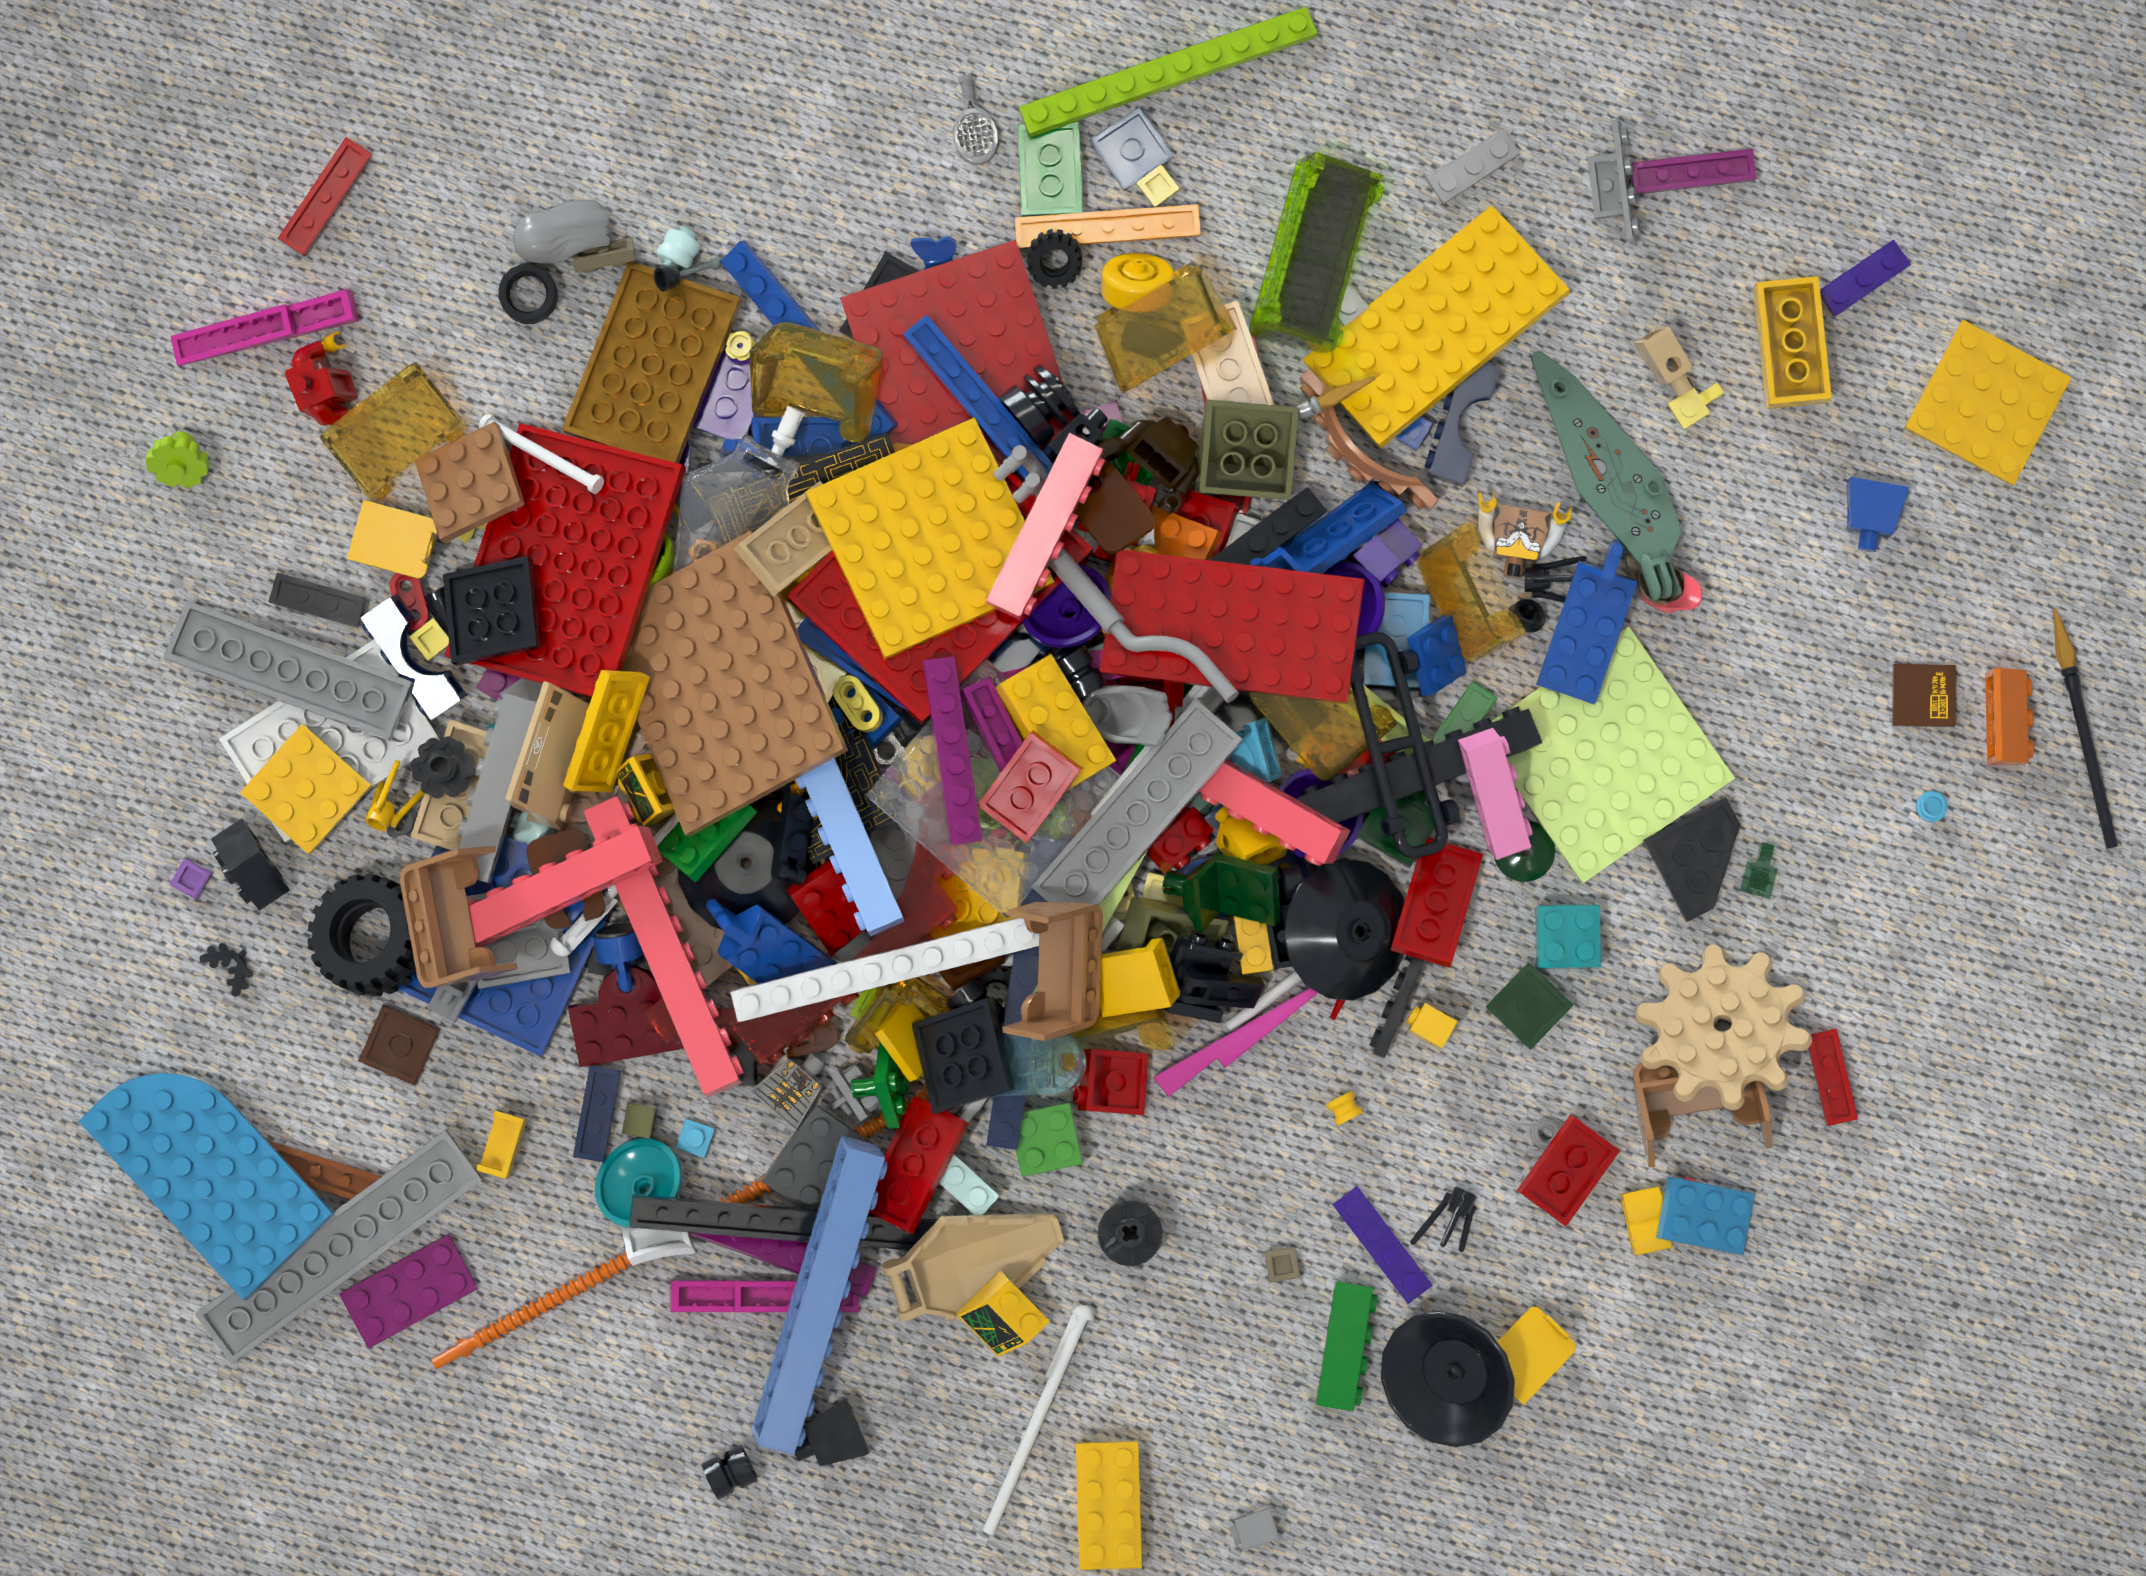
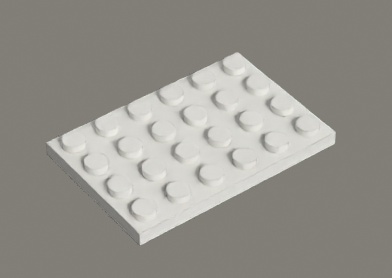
M375 639L346 657L395 676L399 675L393 665L385 662L380 654L381 647ZM411 693L391 741L281 701H277L219 738L248 784L298 727L304 724L371 784L372 787L370 789L387 779L395 760L400 761L398 772L411 764L414 758L419 757L418 747L426 743L428 739L436 738L441 742L426 716L418 710ZM273 823L285 843L292 840Z

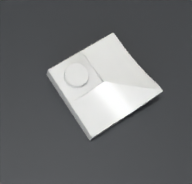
M621 1227L628 1260L632 1266L657 1258L696 1253L689 1232Z

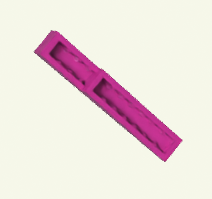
M345 289L292 305L283 304L176 334L170 336L177 366H182L359 322L353 292Z
M1311 988L1305 990L1156 1075L1153 1079L1165 1094L1170 1097L1216 1059L1226 1068L1318 993Z
M670 1281V1312H787L796 1281ZM849 1293L846 1299L842 1298L839 1310H842V1312H859V1296Z

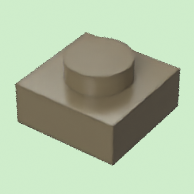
M1295 1247L1264 1252L1269 1283L1300 1278Z

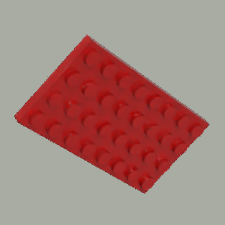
M1121 550L1117 553L1110 602L1124 617V625L1134 636H1169L1190 642L1200 648L1236 690L1348 704L1365 584L1364 579ZM1105 632L1100 673L1213 687L1197 667L1183 656L1167 651H1130L1123 647L1112 634H1106Z

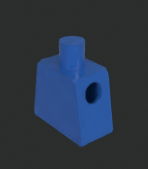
M1850 477L1847 480V530L1860 532L1858 550L1876 552L1879 536L1891 537L1893 535L1909 487Z

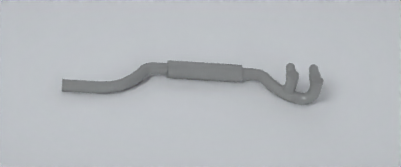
M1022 445L1014 447L1012 454L1003 461V464L993 474L999 481H1003L1021 466L1028 471L1029 475L1026 476L1022 486L1013 493L1012 497L1017 503H1022L1034 493L1037 499L1048 477L1039 460ZM1062 548L1057 560L1051 558L1048 566L1100 624L1106 634H1112L1127 650L1134 652L1167 651L1181 655L1197 667L1227 703L1233 701L1238 696L1239 692L1200 648L1175 637L1134 636L1124 625V617L1064 548Z

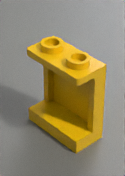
M1163 938L1151 939L1147 946L1143 948L1101 954L1100 1010L1103 1017L1168 1008L1179 997L1180 990Z

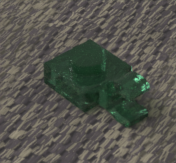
M1760 843L1756 863L1746 861L1740 892L1767 899L1771 898L1778 870L1769 867L1775 845Z

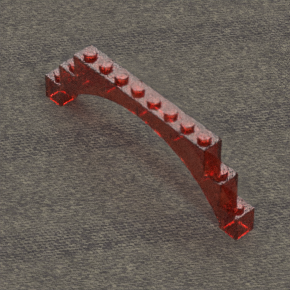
M939 782L914 801L919 807L915 854L907 882L897 902L905 922L877 933L870 943L852 960L933 940L934 938L931 934L940 927L946 930L958 920L956 914L960 912L959 908L938 883L942 878L946 882L960 871L957 866L962 863L940 834L943 830L948 833L942 788ZM856 992L738 1022L734 1007L717 1008L720 1016L716 1017L715 1020L719 1029L725 1027L732 1043V1045L727 1046L729 1052L739 1044L736 1039L741 1037L761 1064L765 1065L769 1062L773 1065L786 1055L784 1052L786 1047L791 1043H794L796 1046L802 1043L811 1035L808 1032L809 1029L817 1023L820 1027L825 1025L835 1016L832 1011L841 1004L844 1007L849 1006L860 995ZM662 998L643 1014L665 1043L671 1044L674 1041L677 1045L681 1043V1039Z

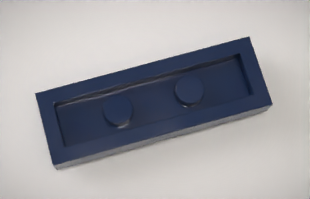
M589 1066L573 1157L604 1163L621 1071Z

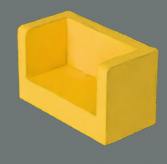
M494 1110L493 1117L495 1118L481 1164L477 1165L476 1170L509 1179L527 1120Z

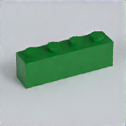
M1335 1281L1315 1405L1354 1411V1405L1360 1406L1363 1387H1358L1359 1374L1365 1375L1368 1356L1362 1355L1364 1343L1370 1344L1373 1330L1372 1325H1367L1369 1312L1375 1313L1378 1298L1377 1294H1372L1373 1287Z

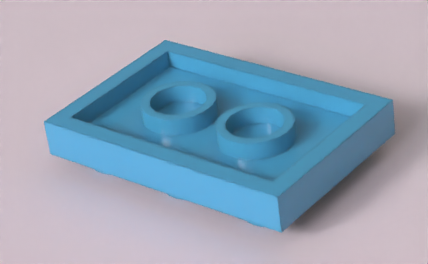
M1384 592L1385 612L1377 632L1389 635L1395 641L1398 651L1408 650L1410 648L1407 638L1428 625L1430 595ZM1379 644L1366 646L1364 651L1363 684L1395 687L1384 647ZM1416 673L1406 675L1409 688H1420Z
M1667 1176L1656 1238L1744 1255L1755 1194Z

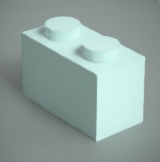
M953 1154L939 1183L972 1214L984 1215L1000 1195Z

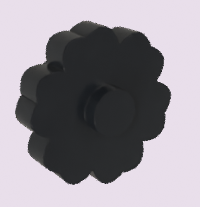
M447 736L441 742L436 738H430L426 743L418 747L420 757L413 759L411 762L412 777L415 781L422 782L421 790L423 793L431 795L436 799L442 798L445 794L455 798L461 792L468 789L469 784L466 778H470L475 774V767L473 766L474 757L465 753L466 747L463 742Z

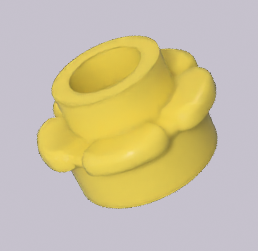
M740 330L731 333L727 339L725 350L732 359L737 358L739 361L747 360L751 356L750 353L755 350V341L750 338V334L746 331ZM738 343L743 344V347L741 349L737 347Z

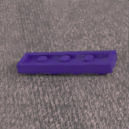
M1358 1186L1333 1204V1207L1407 1304L1433 1286Z

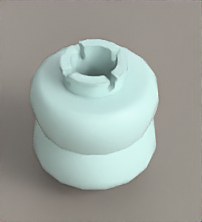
M680 226L679 230L671 228L666 232L664 242L656 251L657 256L662 260L660 262L661 266L672 265L677 270L691 268L693 258L701 249L700 243L695 240L697 234Z
M520 810L516 811L512 819L513 822L510 824V828L514 829L513 838L518 842L527 844L535 839L557 832L555 828L527 821L528 813L521 812Z

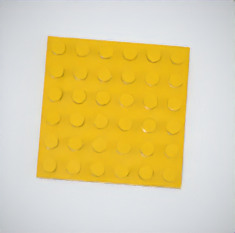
M975 417L806 491V497L870 627V631L880 648L884 660L995 610V608L987 605L986 600L1025 520L1012 497L1013 495L1005 479L999 481L993 475L994 471L999 467ZM1049 574V577L1043 588L1037 586L1034 593L1045 589L1047 586L1054 583L1051 574Z

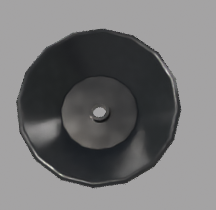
M764 796L749 804L757 813L696 883L678 869V882L690 908L710 926L721 929L706 907L707 902L711 899L717 900L719 904L735 915L758 904L784 924L789 923L800 912L786 890L793 884L789 883L786 878L779 880L771 876V865L780 812L777 810V807L781 802ZM808 851L804 867L807 875L818 868V862L812 863ZM746 857L750 858L752 861L751 867L743 869L740 865L741 860Z
M1339 859L1334 861L1333 864L1317 867L1297 886L1286 909L1284 942L1290 965L1307 987L1328 999L1353 1001L1377 992L1396 974L1404 954L1391 951V946L1403 909L1404 898L1389 875L1366 861ZM1357 926H1359L1360 933L1358 936H1356L1355 929Z
M1443 1311L1415 1315L1393 1331L1382 1352L1381 1382L1389 1406L1408 1429L1429 1442L1455 1448L1481 1443L1501 1429L1513 1407L1515 1378L1507 1353L1487 1329L1466 1316ZM1452 1368L1458 1371L1459 1376L1452 1372Z

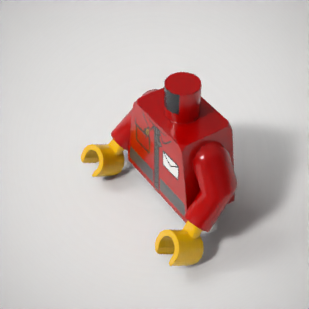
M339 331L326 335L322 338L321 342L316 341L297 349L291 361L292 368L285 371L286 379L299 411L314 418L318 424L323 426L348 423L349 419L355 424H362L372 415L364 414L360 410L369 405L366 401H360L348 410L345 402L324 399L315 371L323 367L331 368L327 355H324L325 351L327 353H334L345 347V343L338 346L334 342V336L340 334Z

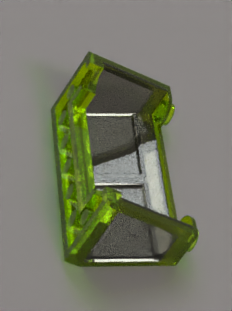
M1317 151L1296 161L1250 323V335L1324 354L1335 350L1340 345L1343 331L1340 330V323L1337 322L1368 208L1374 202L1378 203L1384 191V186L1381 185L1383 175Z

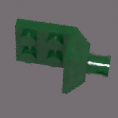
M1216 853L1198 865L1188 875L1169 870L1164 877L1162 887L1165 888L1163 893L1183 898L1184 910L1197 931L1202 932L1219 913L1271 926H1276L1281 920L1278 868Z

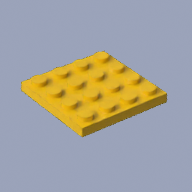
M1962 320L1904 428L2005 483L2014 486L2072 377L1973 324Z

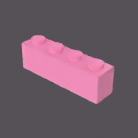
M1493 728L1459 739L1458 743L1489 851L1498 860L1531 848L1528 836L1532 835V829L1528 819L1523 818L1521 809L1525 808V804L1520 791L1515 790L1513 782L1518 781L1512 763L1508 764L1506 755L1510 754V749L1504 736L1500 737Z

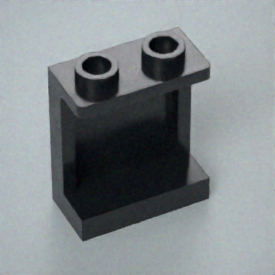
M1191 932L1190 935L1178 933L1169 959L1177 984L1180 986L1184 983L1182 977L1187 968H1193L1202 973L1227 974L1232 959L1241 960L1243 953L1234 947L1235 943L1226 938L1218 937L1217 941L1198 932ZM1177 999L1171 1007L1162 1008L1167 1013L1216 1023L1221 1022L1224 1011L1218 1006L1184 1004Z

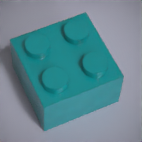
M1600 905L1535 907L1536 969H1598L1601 967Z

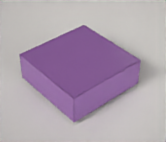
M184 858L169 885L198 900L213 873Z

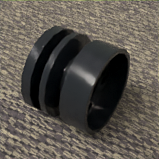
M1038 364L1033 368L1035 375L1040 380L1038 383L1030 375L1026 374L1023 377L1029 388L1026 393L1016 385H1013L999 396L998 399L1037 446L1040 447L1055 435L1049 423L1052 418L1062 426H1065L1068 422L1061 413L1063 409L1073 419L1080 412L1075 406L1072 395L1054 374Z
M1124 1201L1113 1205L1104 1213L1099 1222L1097 1237L1102 1251L1110 1260L1120 1265L1136 1266L1146 1263L1157 1253L1162 1243L1163 1229L1159 1217L1150 1207L1141 1202ZM1135 1225L1138 1228L1136 1234L1139 1236L1136 1241L1132 1239L1128 1240V1242L1122 1239L1124 1237L1122 1228L1124 1226L1130 1228Z

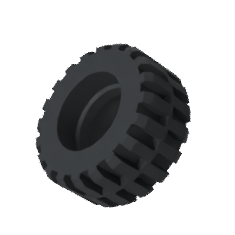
M366 874L365 876L353 875L348 878L349 883L344 880L338 881L334 884L335 890L333 892L326 890L321 896L324 901L320 906L315 905L312 911L315 914L314 921H309L307 931L312 933V938H308L307 943L308 949L315 952L311 955L314 965L320 967V973L326 979L332 981L333 984L355 994L379 997L383 995V992L387 994L397 992L399 990L398 985L407 986L413 981L411 975L416 972L401 885L376 874ZM376 908L384 909L390 921V935L385 948L370 961L356 962L350 949V935L353 926L366 912Z

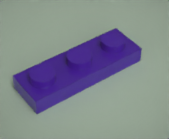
M1893 239L1821 288V299L1832 315L1836 317L1908 268L1911 263Z

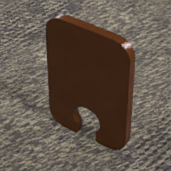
M1106 460L1098 477L1092 475V477L1100 481V489L1093 494H1089L1085 504L1079 502L1074 514L1078 515L1077 519L1103 551L1109 554H1116L1151 532L1155 526V517L1115 466Z
M573 828L531 841L527 846L526 853L532 876L540 873L539 868L551 862L559 864L567 860L565 856L570 852L578 849H583V851L590 849L585 833ZM602 891L582 900L584 903L583 915L586 922L601 917L605 912L606 906ZM564 909L544 918L546 924L556 930L571 926L570 919L565 914Z

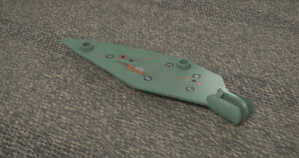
M1534 352L1531 356V361L1578 494L1638 562L1652 601L1659 598L1665 599L1670 596L1681 595L1682 590L1670 558L1682 530L1663 476L1576 376L1543 352Z

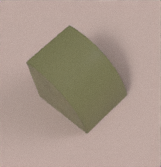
M627 1103L621 1134L652 1139L658 1108Z

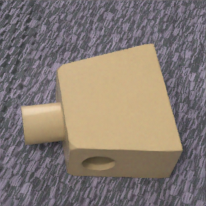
M1669 326L1657 327L1633 343L1660 385L1670 383L1678 397L1694 388L1686 374L1693 366ZM1669 358L1673 362V367L1670 371L1666 366Z

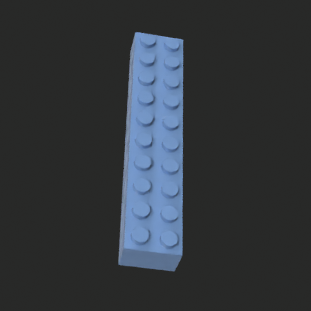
M843 1135L840 1137L751 1431L758 1446L794 1455L796 1447H801L803 1444L806 1429L802 1427L805 1418L811 1416L815 1400L812 1399L815 1387H820L823 1379L824 1370L821 1369L824 1357L828 1358L832 1350L833 1340H830L832 1329H837L842 1316V1310H839L842 1298H847L851 1287V1281L848 1280L851 1268L856 1269L859 1262L860 1251H857L860 1239H865L868 1232L869 1221H866L869 1209L874 1210L877 1203L878 1192L875 1191L878 1179L883 1180L887 1170V1162L884 1161L885 1157L876 1144Z

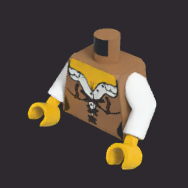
M1493 491L1492 499L1488 502L1482 501V492H1479L1477 495L1480 507L1478 516L1479 533L1486 548L1493 551V557L1506 559L1503 576L1522 579L1524 562L1536 564L1538 558H1546L1560 543L1566 522L1570 520L1573 507L1570 506L1568 513H1560L1558 511L1560 502L1555 504L1553 513L1498 505L1495 492Z

